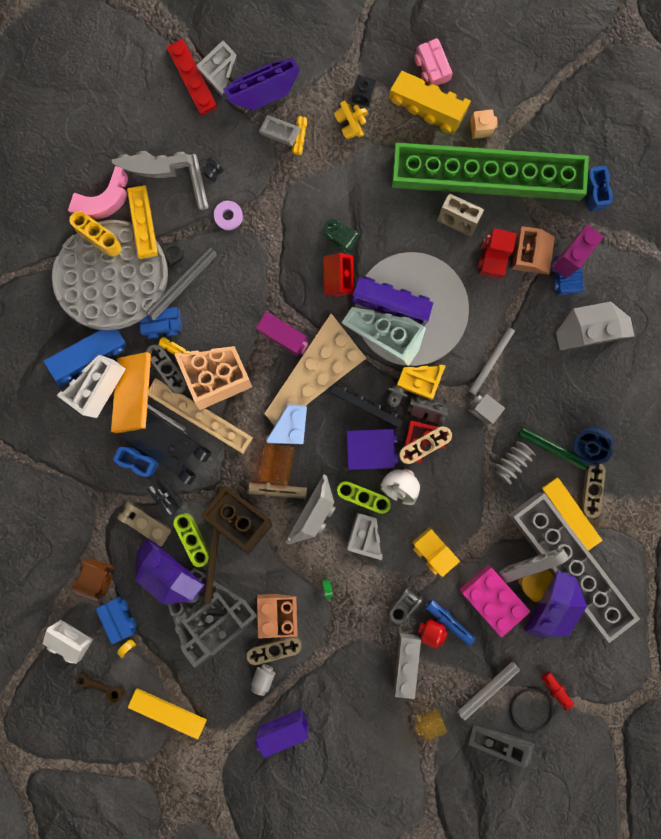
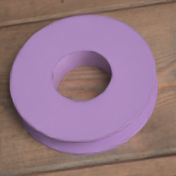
M223 201L215 208L214 219L220 228L233 230L241 224L243 214L237 203ZM232 211L234 213L233 218L225 220L223 218L224 212Z

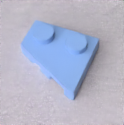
M286 404L281 417L274 424L275 427L270 435L266 437V442L303 444L306 405Z

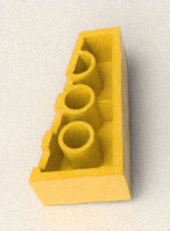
M401 71L389 94V98L394 104L406 107L411 114H418L427 123L435 124L443 132L453 135L465 117L471 100L466 98L464 101L456 99L457 95L450 91L448 94H445L434 84L427 86L424 80L404 71Z

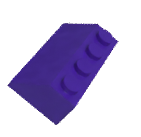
M370 277L359 278L352 298V303L384 314L408 317L423 326L428 323L433 302L429 301L430 298L426 296L411 295L412 292L401 289L399 291L393 289V286L388 283H382V285L375 283V280Z

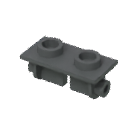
M396 386L389 387L386 390L389 393L386 401L387 406L394 408L399 405L401 399L407 397L404 394L405 390Z
M411 397L407 412L422 419L424 414L428 413L426 420L440 424L444 423L448 415V408H445L440 403L433 404L427 402L422 397Z

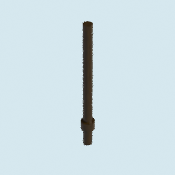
M218 486L217 495L224 487ZM214 527L212 528L203 603L211 604L220 532Z

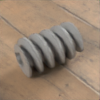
M519 441L515 443L517 448H510L512 454H505L507 460L501 458L500 462L502 465H495L497 470L495 472L510 485L512 482L509 478L517 479L515 471L522 473L520 466L527 468L525 460L532 462L533 460L530 455H535L528 446Z

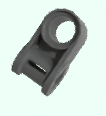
M407 585L389 607V617L394 623H403L419 606L423 598L413 593ZM396 609L402 610V615L399 618L393 617V612Z

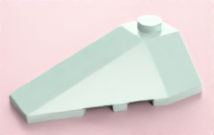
M352 307L342 321V324L407 366L410 365L418 353L426 329L423 325L408 317H397L387 313L381 314Z

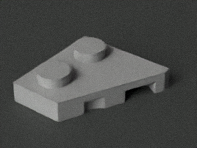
M224 41L218 44L196 65V69L220 96L224 94L223 88L227 85L236 58V54Z
M357 512L346 550L382 560L383 557L379 544L380 538L377 531L378 525L375 517Z

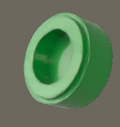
M322 580L324 599H332L333 594L330 580Z

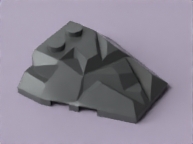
M196 568L192 569L190 573L205 584L206 575ZM213 581L211 604L203 603L205 586L194 601L167 604L176 626L175 630L181 642L182 652L194 668L217 654L245 631L246 627L258 617L245 600L216 581Z

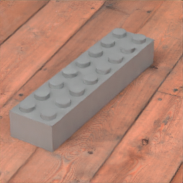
M538 492L509 514V517L538 555L559 548L565 550L569 557L568 560L559 566L550 568V571L554 576L559 570L577 578L587 605L583 614L601 638L610 643L640 620L545 493Z

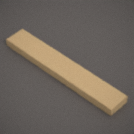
M157 378L154 379L148 389L149 397L244 454L253 439L252 436L208 409L199 410L193 400L181 393L175 394L171 392L168 386Z

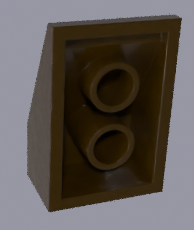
M227 486L222 489L201 515L204 520L247 555L253 551L273 526L268 517Z

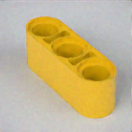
M81 211L74 212L70 216V224L80 236L110 257L120 254L122 247L113 233Z

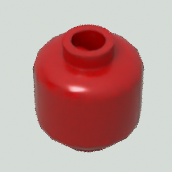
M428 620L425 624L421 623L418 634L421 635L420 639L423 644L438 648L444 645L448 632L445 631L446 628L443 624Z

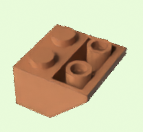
M521 226L516 232L511 269L549 275L555 237L542 229Z
M281 594L257 595L258 638L297 637L296 596Z

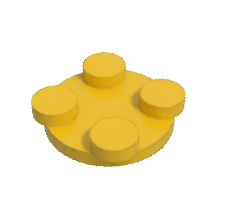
M547 569L520 578L518 583L533 602H539L554 576Z

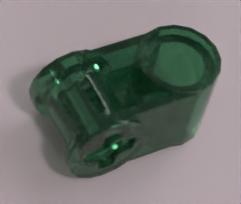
M329 219L325 222V237L342 250L350 253L359 240L360 235L336 219ZM336 227L335 231L329 232V228Z

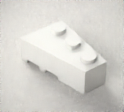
M98 355L82 370L83 373L76 380L73 379L69 383L70 386L64 392L60 391L57 396L82 415L97 418L126 368L113 359Z

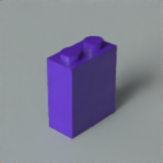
M394 429L347 431L348 470L395 468V464H398V452H394V445H397L398 439Z
M302 708L259 726L254 743L257 752H261L263 758L308 740L309 725Z

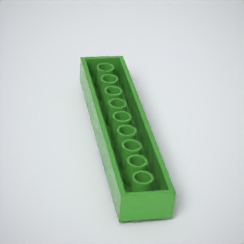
M396 143L393 159L392 188L580 201L587 194L589 156Z

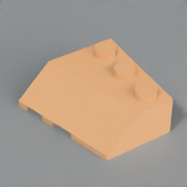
M235 346L216 348L204 352L191 351V353L187 354L174 353L199 410L252 388Z

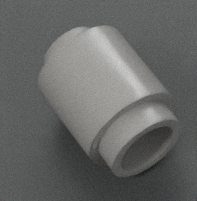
M266 664L257 666L251 682V691L253 693L265 696L266 692L269 691L275 676L271 666Z

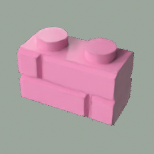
M436 38L428 43L419 45L414 59L416 65L421 66L423 71L421 75L425 84L439 86L449 82L453 73L439 39Z

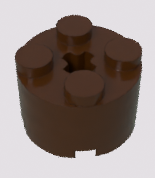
M93 558L89 560L84 559L80 566V576L74 580L72 585L75 595L100 603L102 601L99 599L100 596L106 595L111 584L113 575H110V571H114V566Z

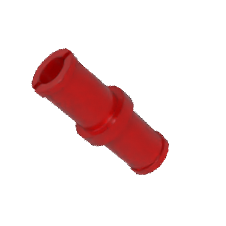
M551 671L544 673L540 679L551 691L550 695L557 699L564 711L571 709L574 706V702L564 691V686L558 683Z

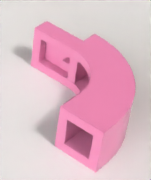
M115 166L108 188L98 196L86 197L74 193L68 211L71 214L81 211L93 220L103 219L114 214L121 208L128 196V193L123 189L128 181V176L124 169Z

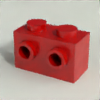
M337 253L323 257L324 295L340 297L354 294L353 255Z

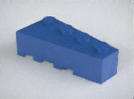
M117 329L100 330L44 360V363L58 387L61 388L73 379L78 378L83 373L82 370L98 355L110 358L113 355L117 356L124 352L126 342Z

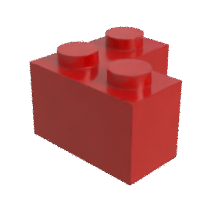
M493 229L490 234H487L481 246V250H484L483 257L479 258L477 268L480 269L479 275L502 279L505 276L508 258L513 253L517 233Z
M409 421L403 447L438 427ZM440 430V435L436 438L433 437V434L430 435V437L435 442V446L438 445V443L436 442L437 440H446L445 436L448 435L447 432H442ZM427 439L422 440L420 448L424 451L425 445L431 446L430 441ZM416 444L413 445L415 448L413 451L405 450L404 459L408 458L411 460V455L416 452L418 456L421 455L416 448ZM422 458L419 459V460H417V461H415V462L421 463V462H422Z

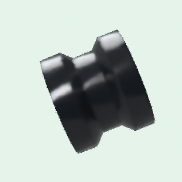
M208 158L207 164L199 169L212 182H215L217 175L222 174L224 171L211 158Z

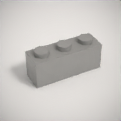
M399 633L393 689L395 697L415 699L421 645L419 635Z

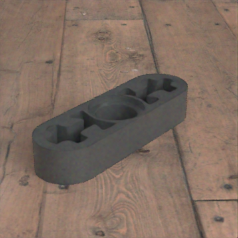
M150 346L146 352L150 353L151 356L153 351L159 352V358L161 359L159 363L155 356L151 357V365L171 392L175 394L183 393L186 389V381L161 346ZM169 365L172 367V371L169 374H164L161 372L162 366ZM173 376L178 383L182 382L181 388H178L177 386L173 387Z

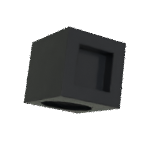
M358 75L352 91L351 102L370 107L376 80Z

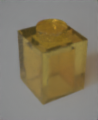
M438 709L417 717L418 724L415 726L419 736L423 735L425 741L447 733Z

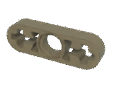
M602 464L599 466L588 465L585 470L581 511L586 517L595 518L601 513L606 472ZM595 467L600 470L596 475L591 472ZM595 476V479L599 480V482L590 481V479H594ZM594 484L598 487V492L592 496L588 489ZM588 498L597 499V501H590ZM592 502V507H595V511H592L590 514L587 507H591Z
M285 637L255 645L248 650L247 660L252 665H260L293 656L300 652L302 642L299 637ZM290 641H293L294 644L298 643L295 650L289 647L285 649L286 653H283L281 643H284V647L289 646ZM276 645L279 647L280 653L278 655H271L269 648ZM263 648H266L265 653L267 658H265V654L260 655L258 660H256L255 657H251V655H253V651H256V653L259 654L263 653Z

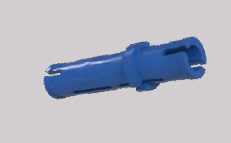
M433 599L428 601L425 609L437 618V622L443 623L467 646L473 644L476 637L455 620L447 609L444 610Z

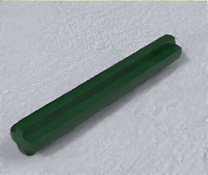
M526 428L520 429L518 433L520 438L582 470L587 468L588 465L578 459V455Z

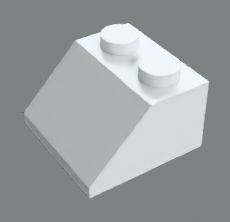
M59 620L46 630L42 644L47 646V650L62 655L65 661L76 664L82 659L93 639L64 621Z

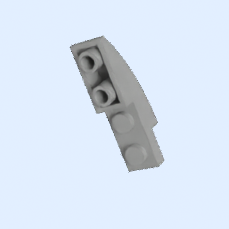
M139 151L133 156L124 154L119 155L117 159H112L114 165L123 168L127 172L152 178L176 177L175 169L193 166L192 158L185 154V152H176L174 156L170 157L165 155L154 157L147 151Z

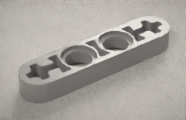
M559 548L503 568L499 575L505 583L559 566L566 562L569 557L563 548Z

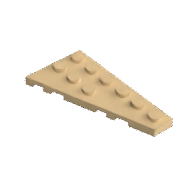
M330 314L264 413L273 425L281 417L286 404L308 405L366 359L332 314Z

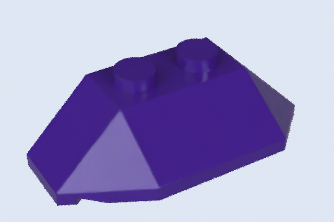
M293 58L272 62L238 77L229 86L223 88L230 103L255 110L288 95L300 69Z
M148 538L136 553L135 581L162 604L194 601L205 586L204 583L159 545Z
M559 570L556 572L526 624L524 632L539 638L565 637L571 634L587 607L576 577Z

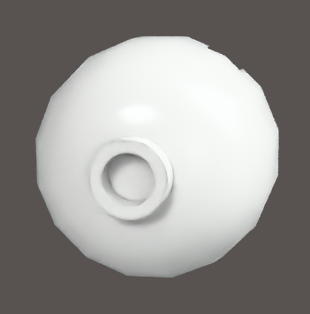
M397 469L389 472L380 485L382 486L381 490L395 501H397L398 497L404 500L403 504L406 505L415 504L420 491V484L414 473L409 469Z

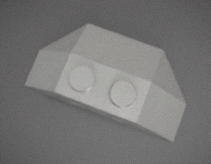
M612 302L572 309L555 332L559 351L634 337L631 318Z
M323 474L289 534L286 540L287 544L313 538L317 533L321 534L326 526L323 523L327 516L331 517L336 508L333 506L334 499L327 475Z

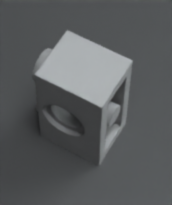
M488 394L473 398L469 403L471 408L468 411L485 425L493 424L505 408Z

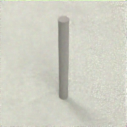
M508 327L469 390V393L476 395L515 330Z

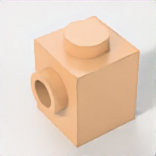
M493 110L475 111L470 120L472 139L492 136L495 128H497V117L494 116Z

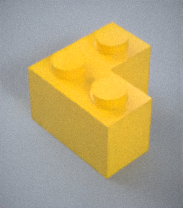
M428 528L412 542L415 545L413 550L420 558L424 556L428 560L425 564L435 575L439 573L443 577L460 562L431 528Z

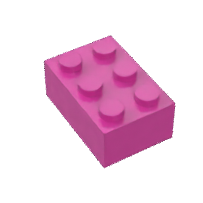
M488 564L459 589L501 638L531 612Z

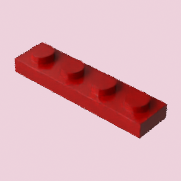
M181 39L167 46L166 48L200 115L202 116L218 108L201 73L196 69V63L184 40Z

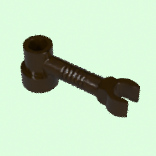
M84 672L78 674V676L84 678V683L80 681L75 683L78 687H91L106 693V700L110 704L118 703L125 694L123 686H108L93 680Z

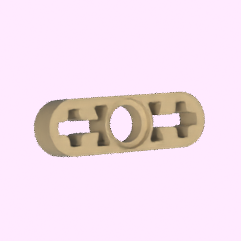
M438 427L406 445L399 452L401 461L411 464L449 443L452 439V432L447 427ZM440 430L442 432H447L448 435L445 436L446 440H437L436 442L438 443V445L435 446V442L430 437V435L433 434V437L436 438L440 435ZM424 439L429 440L431 443V448L428 451H423L420 448V443ZM416 444V448L421 455L418 456L416 452L411 455V460L408 458L404 459L405 450L413 451L415 449L413 445Z

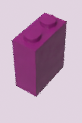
M587 224L573 237L551 268L567 279L580 269L604 236Z
M267 311L256 327L259 334L297 357L299 354L303 355L308 347L306 335Z

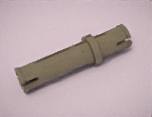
M250 482L248 494L266 495L267 498L277 496L306 499L307 487L272 485L271 482H267V484Z

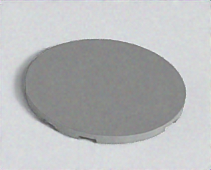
M122 220L99 221L97 223L113 233L122 247L120 254L110 257L78 233L72 235L62 245V250L55 258L52 269V287L61 307L78 323L98 330L122 329L145 318L147 310L164 294L168 280L167 261L157 241L158 256L138 258L133 224Z
M406 252L392 255L382 260L367 273L365 277L374 279L375 283L381 285L382 283H388L393 286V289L399 291L405 289L412 292L411 295L419 297V295L430 298L429 301L433 302L429 321L424 326L426 329L420 349L409 366L425 365L437 361L456 346L467 326L469 302L461 279L449 265L428 254ZM355 304V307H356V308H361V309L371 310V311H374V312H376V313H381V312H378V311H375V310H372V309H369V308H366V307H363V306H360V305ZM363 338L373 352L381 358L394 364L407 366Z

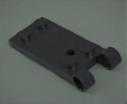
M148 407L146 429L117 433L176 474L183 483L191 485L197 477L192 470L184 466L191 454L193 453L202 462H207L212 454L208 448L199 444ZM169 445L174 446V452L169 451Z

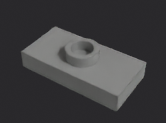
M267 115L259 133L293 146L301 129L296 125Z

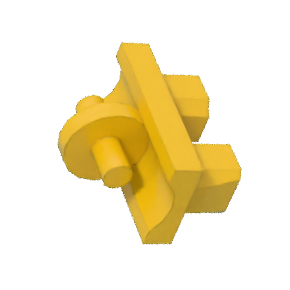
M344 100L340 103L341 108L334 115L339 123L345 120L349 122V125L342 128L345 138L350 139L355 136L360 138L364 136L358 120L361 125L365 124L366 120L364 117L368 112L365 108L360 109L358 105H355L353 107L354 113L351 105L347 104Z

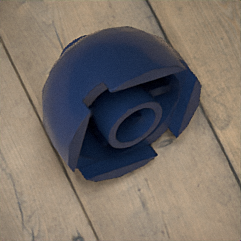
M592 426L585 428L577 435L573 443L574 452L576 451L581 462L590 466H599L609 461L614 452L615 443L607 430Z

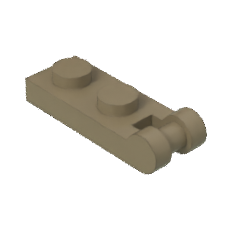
M127 501L124 506L125 509L122 513H119L117 519L162 547L173 530L138 506ZM131 512L137 514L134 519L129 517Z

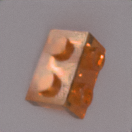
M266 443L263 449L262 466L259 469V480L288 486L295 448Z

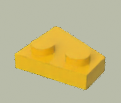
M445 365L433 367L420 366L419 368L404 367L396 387L432 401Z

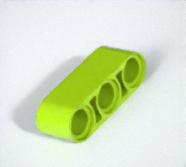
M348 481L339 483L337 487L338 495L347 501L382 514L390 509L391 503L384 495ZM343 485H349L351 492L348 495H343L340 492V488ZM361 492L369 494V499L366 502L358 500V495ZM379 499L386 500L387 505L384 509L376 507Z
M189 513L180 514L174 519V527L193 565L202 567L208 562L209 549L192 515ZM181 517L188 520L187 527L180 525ZM189 535H194L196 537V544L189 543ZM202 552L205 555V561H199L196 554Z

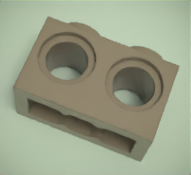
M449 193L437 221L472 237L484 209Z

